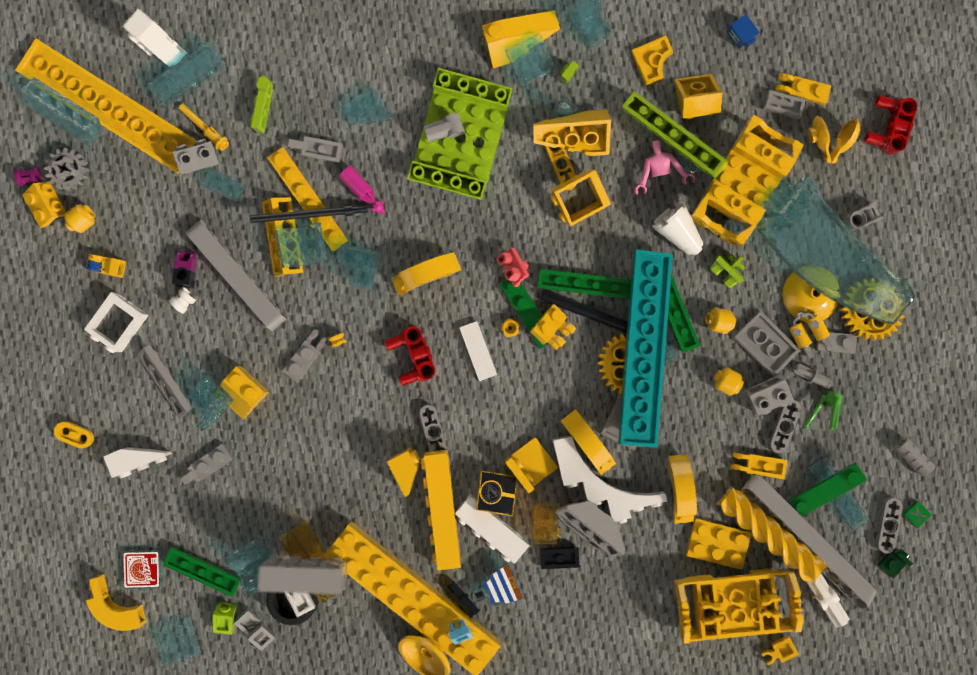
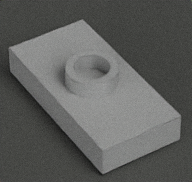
M769 89L762 110L800 119L806 99Z

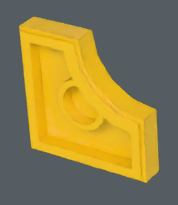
M666 35L630 51L645 86L664 78L662 71L663 63L667 57L673 54Z

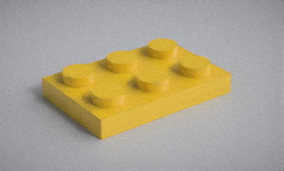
M694 518L686 556L743 570L752 532Z

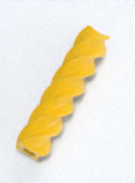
M734 487L732 489L729 488L717 502V505H721L725 515L737 519V523L742 529L752 530V535L756 541L767 543L768 549L773 555L783 556V561L788 568L798 569L802 580L806 582L813 580L816 582L819 575L826 569L827 565L820 557L812 554L805 544L796 541L789 531L781 528L775 519L765 515L763 510L758 505L750 502L741 491L734 489Z

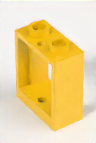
M592 168L550 189L552 193L550 196L551 201L560 210L558 213L562 223H566L569 226L611 205L596 170ZM587 179L597 201L569 216L559 193Z

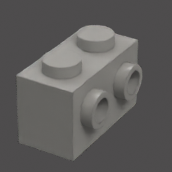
M206 139L194 141V146L187 147V144L175 147L176 151H172L180 175L219 164L211 141L207 142Z
M780 375L744 390L752 411L758 416L766 415L771 410L777 407H784L794 400L786 380Z

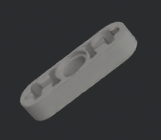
M796 400L790 401L788 405L780 409L769 440V448L773 452L783 453L788 448L801 412V405ZM793 403V407L796 409L795 411H791L789 417H793V419L791 420L789 418L783 417L784 415L788 416L790 410L787 409V406L792 405ZM782 421L789 423V429L785 432L780 429ZM777 432L782 435H787L786 438L781 437L780 443H782L783 445L782 447H778L776 449V445H774V442L779 441L780 436L777 435Z
M433 405L423 406L420 410V418L430 452L436 449V444H431L430 441H435L439 438H442V441L438 442L439 447L448 450L436 408ZM426 408H429L430 411L433 410L434 414L431 415L432 421L436 419L437 423H431L426 426L425 422H429L428 417L423 415L426 412ZM435 426L439 429L437 437L429 435L428 430L430 427Z
M893 497L886 498L882 503L876 535V548L883 553H891L896 547L903 509L901 501ZM893 503L896 505V508H892L891 511V508H888V506ZM888 513L890 515H895V518L891 516H886V514ZM887 520L893 522V527L890 530L884 528V523ZM883 532L892 535L891 537L883 535ZM882 542H889V546H885L884 549V546L881 545Z

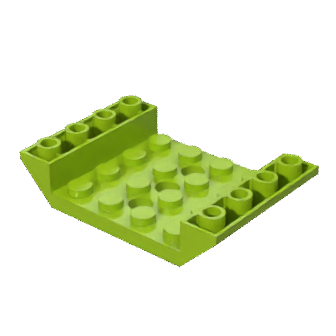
M438 68L433 84L434 91L424 125L443 120L447 115L459 113L466 139L464 142L458 143L455 137H446L429 143L423 127L414 161L411 162L407 180L482 200L513 88ZM476 138L483 139L484 145L481 148H476L473 145V141Z

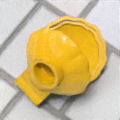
M818 115L813 119L812 128L808 129V136L811 143L816 142L822 151V159L824 161L836 163L839 154L848 150L856 142L860 132V124L857 118L851 119L844 124L831 154H829L828 150L830 135L824 120Z

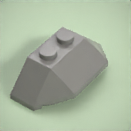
M587 501L556 509L555 513L559 519L589 544L606 552L610 557L624 555L625 549L618 524L612 520L611 516L601 511L595 503Z

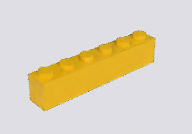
M448 450L425 452L424 458H421L422 470H426L423 484L424 489H428L429 495L425 499L426 507L430 508L431 515H428L429 527L432 526L433 534H430L431 546L435 545V552L432 553L433 564H437V570L461 568Z

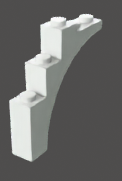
M571 435L552 439L563 485L572 488L579 486V482H582L586 502L590 501L596 505H601L606 500L609 516L617 524L625 523L627 519L631 518L630 510L638 512L644 510L646 506L659 507L663 505L662 502H667L666 494L663 491L636 493L618 489L604 482L584 464Z

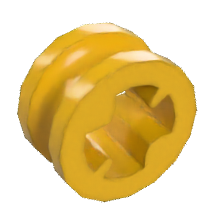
M344 333L328 339V342H331V348L347 342L343 339Z

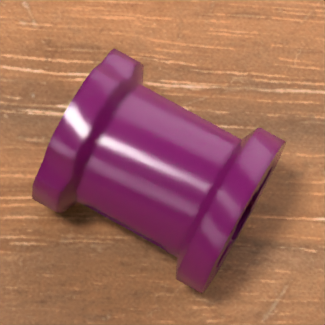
M38 168L24 171L22 169L15 170L14 177L18 186L41 182V172Z

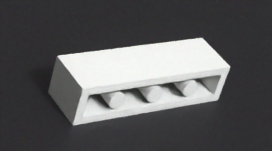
M469 494L455 511L456 519L463 525H469L472 528L471 532L478 538L482 536L487 540L485 543L491 549L495 550L496 548L501 552L500 556L507 562L511 560L515 564L529 547V542L494 513L476 511L477 499Z

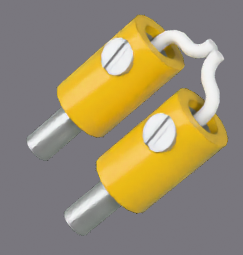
M798 313V317L793 321V326L788 329L798 348L804 349L808 359L815 357L809 346L812 344V341L802 322L796 324L801 316L811 317L806 321L816 340L822 341L826 351L832 350L833 347L827 338L830 336V333L820 314L813 316L811 313Z

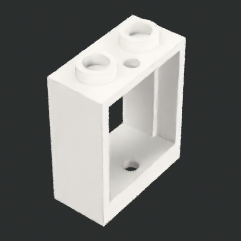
M111 292L84 330L89 333L88 336L91 339L102 342L105 345L104 348L109 352H123L149 315L119 293ZM113 304L134 318L116 343L96 329Z

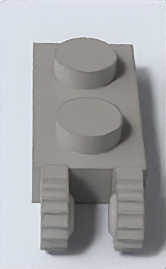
M316 329L303 342L282 370L296 382L301 380L328 341V338L324 336L319 341L317 347H314L311 343L318 336L319 331Z

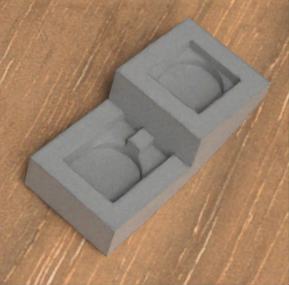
M249 607L234 620V624L248 636L247 640L260 651L275 639L272 631Z

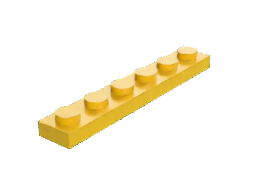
M284 147L267 157L303 210L326 209ZM332 216L310 218L333 252L348 242V239Z

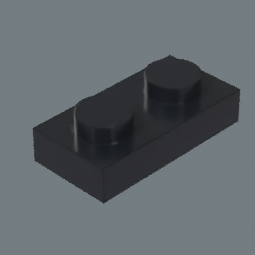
M578 547L540 548L541 569L580 568Z

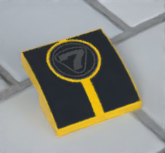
M481 471L476 511L513 516L517 477Z

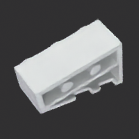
M137 9L123 26L129 32L127 36L150 56L152 54L156 55L172 70L187 53L140 9Z

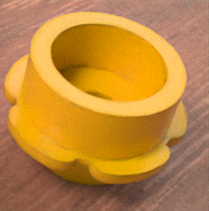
M509 318L502 323L501 331L504 332L503 334L506 337L516 336L519 333L518 328L520 325L516 320L514 321Z

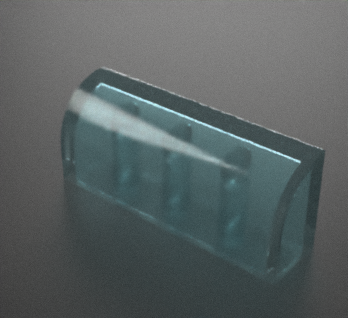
M35 77L21 89L28 109L92 148L101 132L99 118Z

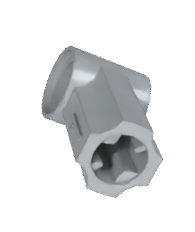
M459 113L447 115L443 120L424 125L429 143L446 137H457L465 133Z

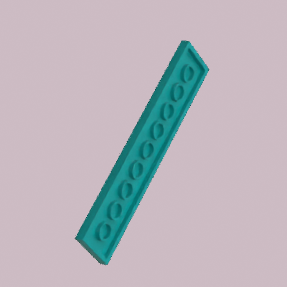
M637 249L633 251L618 437L619 445L658 448L673 254Z

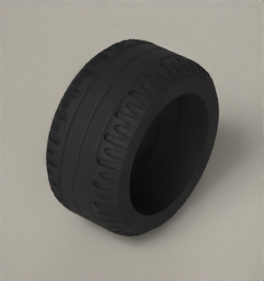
M267 592V608L270 615L279 623L298 625L307 621L313 615L319 604L320 594L309 593L316 607L299 617L281 606L278 592Z

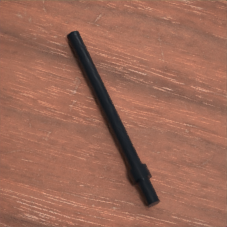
M352 204L337 208L250 215L251 223L335 215L353 216V214L368 213L367 205L352 206Z

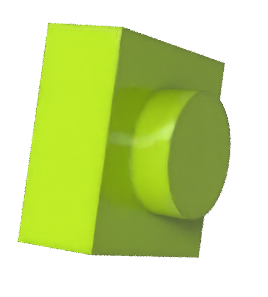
M574 61L570 65L566 64L560 71V81L566 85L577 72L579 65Z

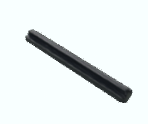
M544 290L541 300L546 303L555 304L559 308L627 333L628 321Z

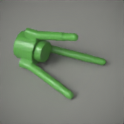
M827 391L826 395H821L819 403L803 428H808L823 403H826L825 407L833 409L829 429L836 430L843 395L832 391Z

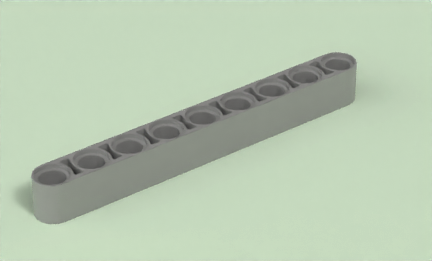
M751 475L741 489V492L747 496L750 502L758 505L765 515L772 517L781 528L789 531L796 541L805 544L812 554L820 557L827 565L822 573L853 604L861 609H868L877 593L875 588L761 476Z

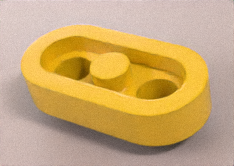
M60 422L54 428V435L58 440L77 448L89 447L94 441V435L89 429L72 422ZM65 428H68V429H69V433H68V434H65V432H64V429H65ZM83 435L87 437L85 442L82 440Z

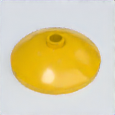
M804 266L788 276L783 286L782 298L786 309L793 317L797 318V314L803 312L804 314L811 313L813 316L820 314L824 320L837 308L840 299V289L835 277L826 269L818 266ZM814 290L818 292L817 297L813 295ZM801 316L799 320H800V321H803V322H807L806 320L809 319V318H811V317H810V316H807V317Z
M416 635L405 636L401 639L398 645L399 652L407 664L421 675L450 674L449 661L435 642Z

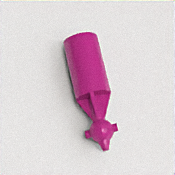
M352 166L343 170L339 178L357 198L372 204V212L385 214L383 209L384 201H376L372 187Z

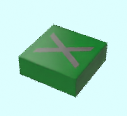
M917 500L902 513L916 528H919L932 516Z

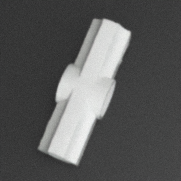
M822 574L819 575L816 582L813 580L806 582L814 594L813 598L817 599L819 602L818 606L826 613L833 626L837 628L846 625L850 619L839 603L838 595L827 584Z

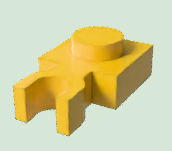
M789 635L772 642L773 649H766L761 652L762 656L771 655V658L766 660L767 665L774 663L777 658L783 663L799 655Z

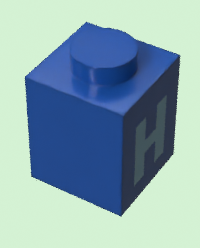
M747 14L731 24L726 30L739 49L743 46H746V48L756 42L755 37L760 33Z

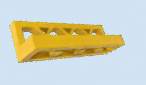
M269 198L263 201V214L282 213L279 210L278 203H286V212H293L291 198ZM295 219L285 220L290 227L288 233L282 228L284 220L265 222L274 277L303 273ZM287 239L293 245L291 252L285 246ZM290 258L295 261L296 269L289 270L288 261Z

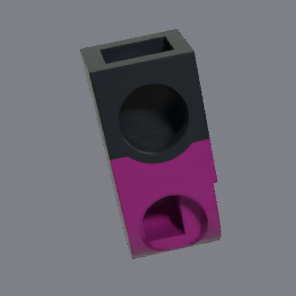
M178 251L172 284L177 287L194 289L197 263L196 252Z

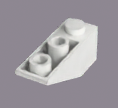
M127 447L103 457L111 477L119 476L122 479L132 475L131 471L136 468L138 472L149 468V463L153 461L156 464L166 461V456L172 453L171 451Z

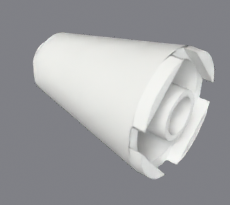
M683 201L674 204L676 208L666 209L655 219V225H652V227L687 255H697L703 249V241Z

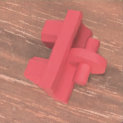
M511 247L506 253L502 252L497 257L498 264L503 265L505 269L504 275L506 279L511 280L514 287H518L520 282L529 276L527 271L528 264L526 261L521 260L515 248Z

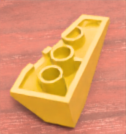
M555 10L502 19L482 25V34L493 69L511 64L521 55L531 50V48L557 32L560 26Z
M607 109L584 111L534 123L533 142L553 148H565L571 152H583L584 155L588 156L609 155L611 118Z

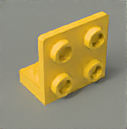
M533 438L505 459V463L528 493L532 492L536 484L558 468L537 438Z

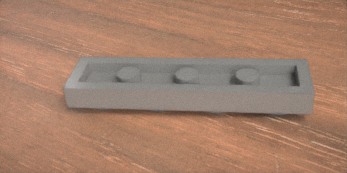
M150 345L144 347L137 356L180 419L193 409L191 403L181 392L178 383L169 374L168 368L160 361L158 353Z

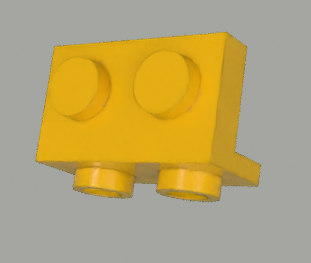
M49 182L33 183L22 194L25 203L28 205L40 228L48 226L57 217H64L67 212Z

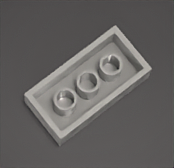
M278 555L270 556L259 566L258 591L341 594L346 585L347 561H342V558H330L329 561L322 560L321 557H310V560H302L300 556H292L290 559H282V556Z

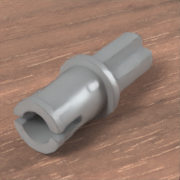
M797 363L794 367L793 372L807 379L809 383L814 382L828 389L833 382L831 377L819 373L818 369H811L801 363Z

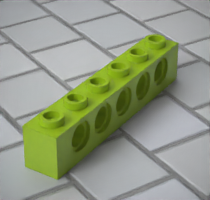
M634 91L623 104L622 108L629 116L715 180L727 166L725 158Z

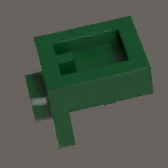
M894 549L893 552L887 553L877 565L894 579L906 565L911 567L913 563L909 560L910 556L905 551Z

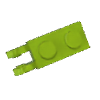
M261 76L256 84L259 90L258 95L254 99L255 109L254 114L251 115L250 124L251 128L256 132L265 133L273 84L267 77Z

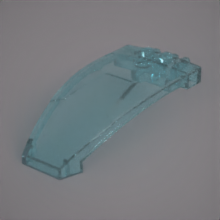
M809 176L800 179L794 186L788 181L782 180L779 183L780 188H775L768 198L771 202L766 200L762 203V207L766 210L768 216L758 227L757 231L801 279L826 297L867 317L887 324H895L916 297L908 279H899L870 252L818 194L820 189Z

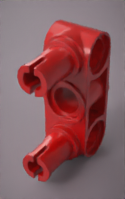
M878 95L874 106L890 110L892 114L886 127V134L883 136L869 131L864 137V143L878 146L886 154L894 155L904 150L907 146L918 105L913 98L892 99ZM903 105L907 108V112L903 110ZM892 141L895 142L896 149L892 146Z
M408 327L402 330L399 335L384 340L388 351L402 345L408 346L409 354L416 366L414 370L398 376L402 386L416 381L424 382L435 376L436 367L431 351L422 331L418 327ZM411 330L418 332V338L414 341L410 340L408 336ZM425 365H429L432 368L430 376H425L422 373V368Z

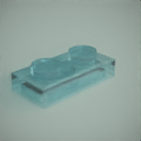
M212 168L209 169L202 183L203 186L238 203L246 188L244 184Z

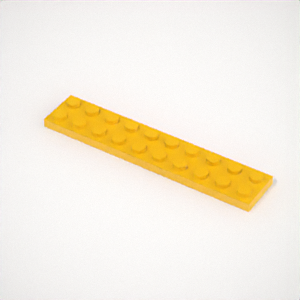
M36 38L15 69L23 76L178 174L179 170L172 151H176L175 147L187 144V147L194 146V141H197Z

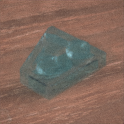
M373 87L340 107L351 125L393 120Z

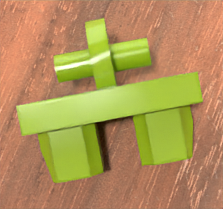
M719 253L710 269L716 275L725 269L729 274L723 279V282L729 288L737 283L741 284L744 281V277L735 267L740 271L745 268L741 263L744 257L741 255L736 258L731 254L728 257L732 262L730 263Z

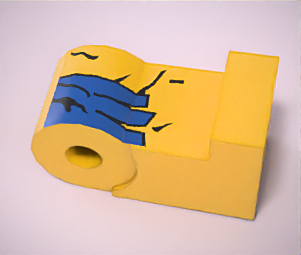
M89 254L85 269L123 278L126 261Z

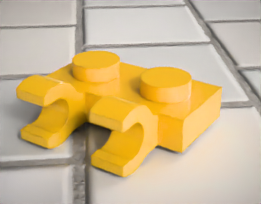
M553 304L530 332L543 345L548 342L553 349L557 350L566 341L554 333L559 330L562 335L567 337L576 328L571 323L565 322L567 316Z

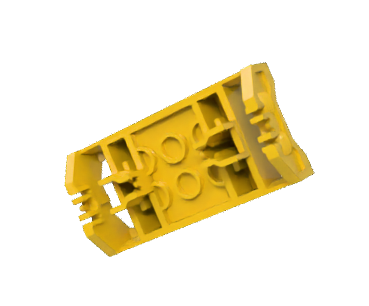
M753 115L748 119L745 127L726 156L727 166L715 180L711 181L696 208L691 213L692 220L700 227L708 228L707 231H711L715 236L719 234V238L737 247L744 245L766 211L764 208L780 181L787 177L796 162L804 144L783 136L768 127L761 118ZM781 150H784V151H787V152L792 153V156L786 154L785 152H783V151H781ZM707 205L714 208L715 213L719 212L728 217V221L734 220L747 229L740 234L721 227V224H716L705 215Z
M789 568L748 570V575L713 578L708 574L674 580L679 614V637L683 644L722 638L791 631L801 632L804 620L803 615L800 613L802 611V608H800L801 599L799 598L801 592L796 575ZM774 576L784 579L788 592L789 614L788 617L780 620L779 617H783L782 613L778 610V601H781V598L776 595ZM692 584L697 630L690 629L689 605L684 586Z

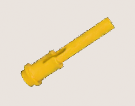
M184 103L178 107L183 114L204 132V136L215 145L217 150L223 151L228 147L229 142L227 138L222 137L213 127L207 126Z

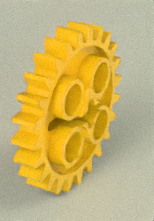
M873 278L869 279L868 282L864 279L860 283L853 284L854 288H848L849 293L843 294L846 300L841 301L840 304L844 305L845 308L839 311L845 312V315L841 319H847L844 326H851L849 332L857 331L855 337L863 334V340H867L869 337L871 341H875L877 338L882 340L884 336H892L891 332L898 331L895 326L902 325L898 319L905 318L904 315L900 314L901 311L905 310V308L900 307L904 300L897 299L901 294H894L895 287L889 289L888 282L882 285L881 279L876 282ZM866 292L871 296L870 301L865 297ZM883 302L887 304V310L883 308ZM857 309L862 312V317L857 315ZM874 318L879 322L878 327L874 325Z
M623 334L619 335V340L614 336L612 342H606L608 348H601L604 354L598 355L602 361L597 363V365L602 366L598 373L604 374L600 379H607L605 386L612 385L611 391H615L618 388L619 395L622 394L624 365L613 366L612 362L625 363L626 338ZM616 350L622 352L623 357L621 360L616 358ZM616 369H620L622 371L623 375L621 379L615 376Z

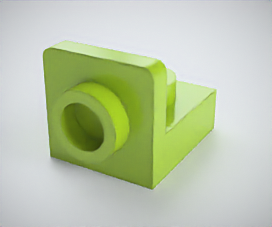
M218 602L213 613V633L233 634L234 614L237 604Z

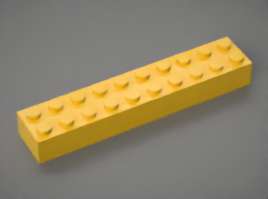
M352 521L325 553L324 556L329 560L330 558H342V561H347L346 574L426 638L435 642L446 654L471 674L479 675L501 647L499 638L475 619L470 618L465 611ZM460 619H463L471 629L473 638L455 645L449 636V632L452 631L450 623H453L455 628L458 629L461 626Z

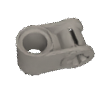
M872 202L846 215L842 222L844 228L848 231H853L884 219L877 210V202ZM852 218L856 219V225L853 224Z

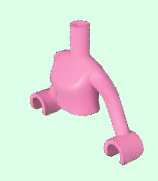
M660 140L652 141L654 154L645 159L641 182L634 187V194L638 195L637 190L639 187H642L644 194L647 192L645 185L650 169L652 177L672 173L670 161L681 174L684 185L687 184L686 178L688 176L691 178V182L694 183L695 176L688 174L674 155L661 151Z

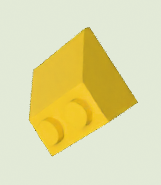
M712 74L674 79L678 109L683 119H692L704 115L712 116L713 114L721 113L722 91Z
M236 366L222 381L215 394L244 420L269 391L245 368Z
M411 447L387 461L404 497L408 496L412 489L419 468V460H421L416 450L413 451Z

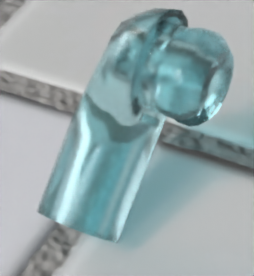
M681 154L675 156L688 174L694 175L701 170L693 163L687 162Z

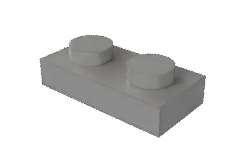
M829 332L830 336L827 338L833 347L829 352L856 354V335ZM816 340L815 350L826 351L822 341Z

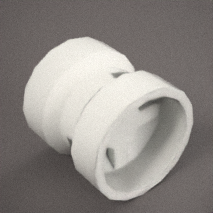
M181 287L178 290V295L173 296L169 303L177 311L184 314L188 310L189 304H193L197 299L194 295L192 297L189 295L190 291Z

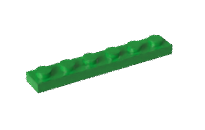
M540 269L537 288L630 300L631 280Z

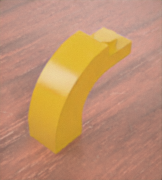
M455 252L412 266L399 272L398 275L391 279L399 296L426 283L461 271V267Z
M576 409L561 420V423L601 475L616 464L608 450Z
M688 454L668 456V472L674 497V523L694 522V515H697V500Z
M104 574L97 575L89 580V590L93 596L86 600L87 606L95 619L101 624L120 631L138 629L146 624L142 604L122 607L112 601L108 593Z

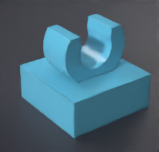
M460 619L461 626L458 629L455 628L453 623H450L452 631L449 632V636L455 645L473 638L471 629L463 619Z

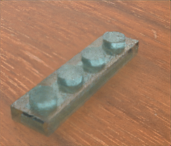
M823 456L806 467L817 483L836 473ZM849 491L831 501L848 526L854 531L870 520Z

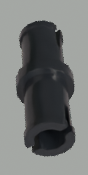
M455 581L445 588L455 599L456 605L461 606L470 618L480 611L469 599L468 593H464Z

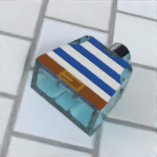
M507 561L483 576L482 584L484 587L474 591L478 602L489 598L492 606L523 599L520 587Z

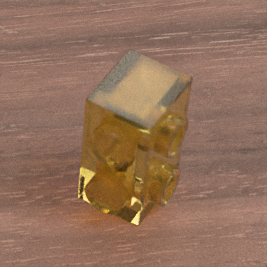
M533 502L534 544H557V538H561V528L557 527V519L559 517L555 513L556 509L560 507H557L556 502Z

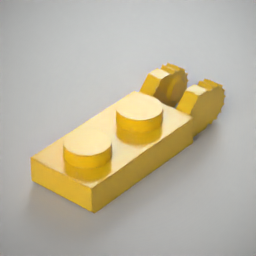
M785 73L778 75V80L789 82L791 86L776 85L775 91L806 99V101L827 104L831 85L797 76L793 77Z
M733 452L732 457L747 459L746 466L731 464V469L745 471L749 474L785 479L788 460Z

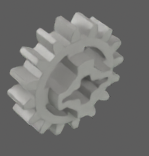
M64 148L63 151L57 149V155L51 153L52 159L45 161L49 164V167H44V170L49 171L45 175L46 178L51 179L49 183L56 185V188L70 191V187L76 190L77 184L83 186L84 184L81 180L88 179L84 174L89 172V169L85 168L88 162L83 160L84 156L78 154L73 149L70 151L67 148ZM62 167H67L71 172L65 171Z

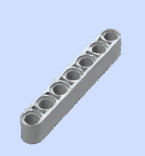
M199 220L185 232L186 235L270 331L275 330L287 319L286 316L279 312L281 310L273 301H269L268 295L262 288L256 286L255 280L249 273L243 271L242 265L236 258L233 259L230 256L229 250L223 244H220L217 241L216 235L205 227L206 224L202 220Z

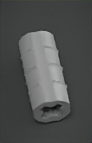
M908 437L901 439L894 446V449L920 476L925 477L935 469V465Z

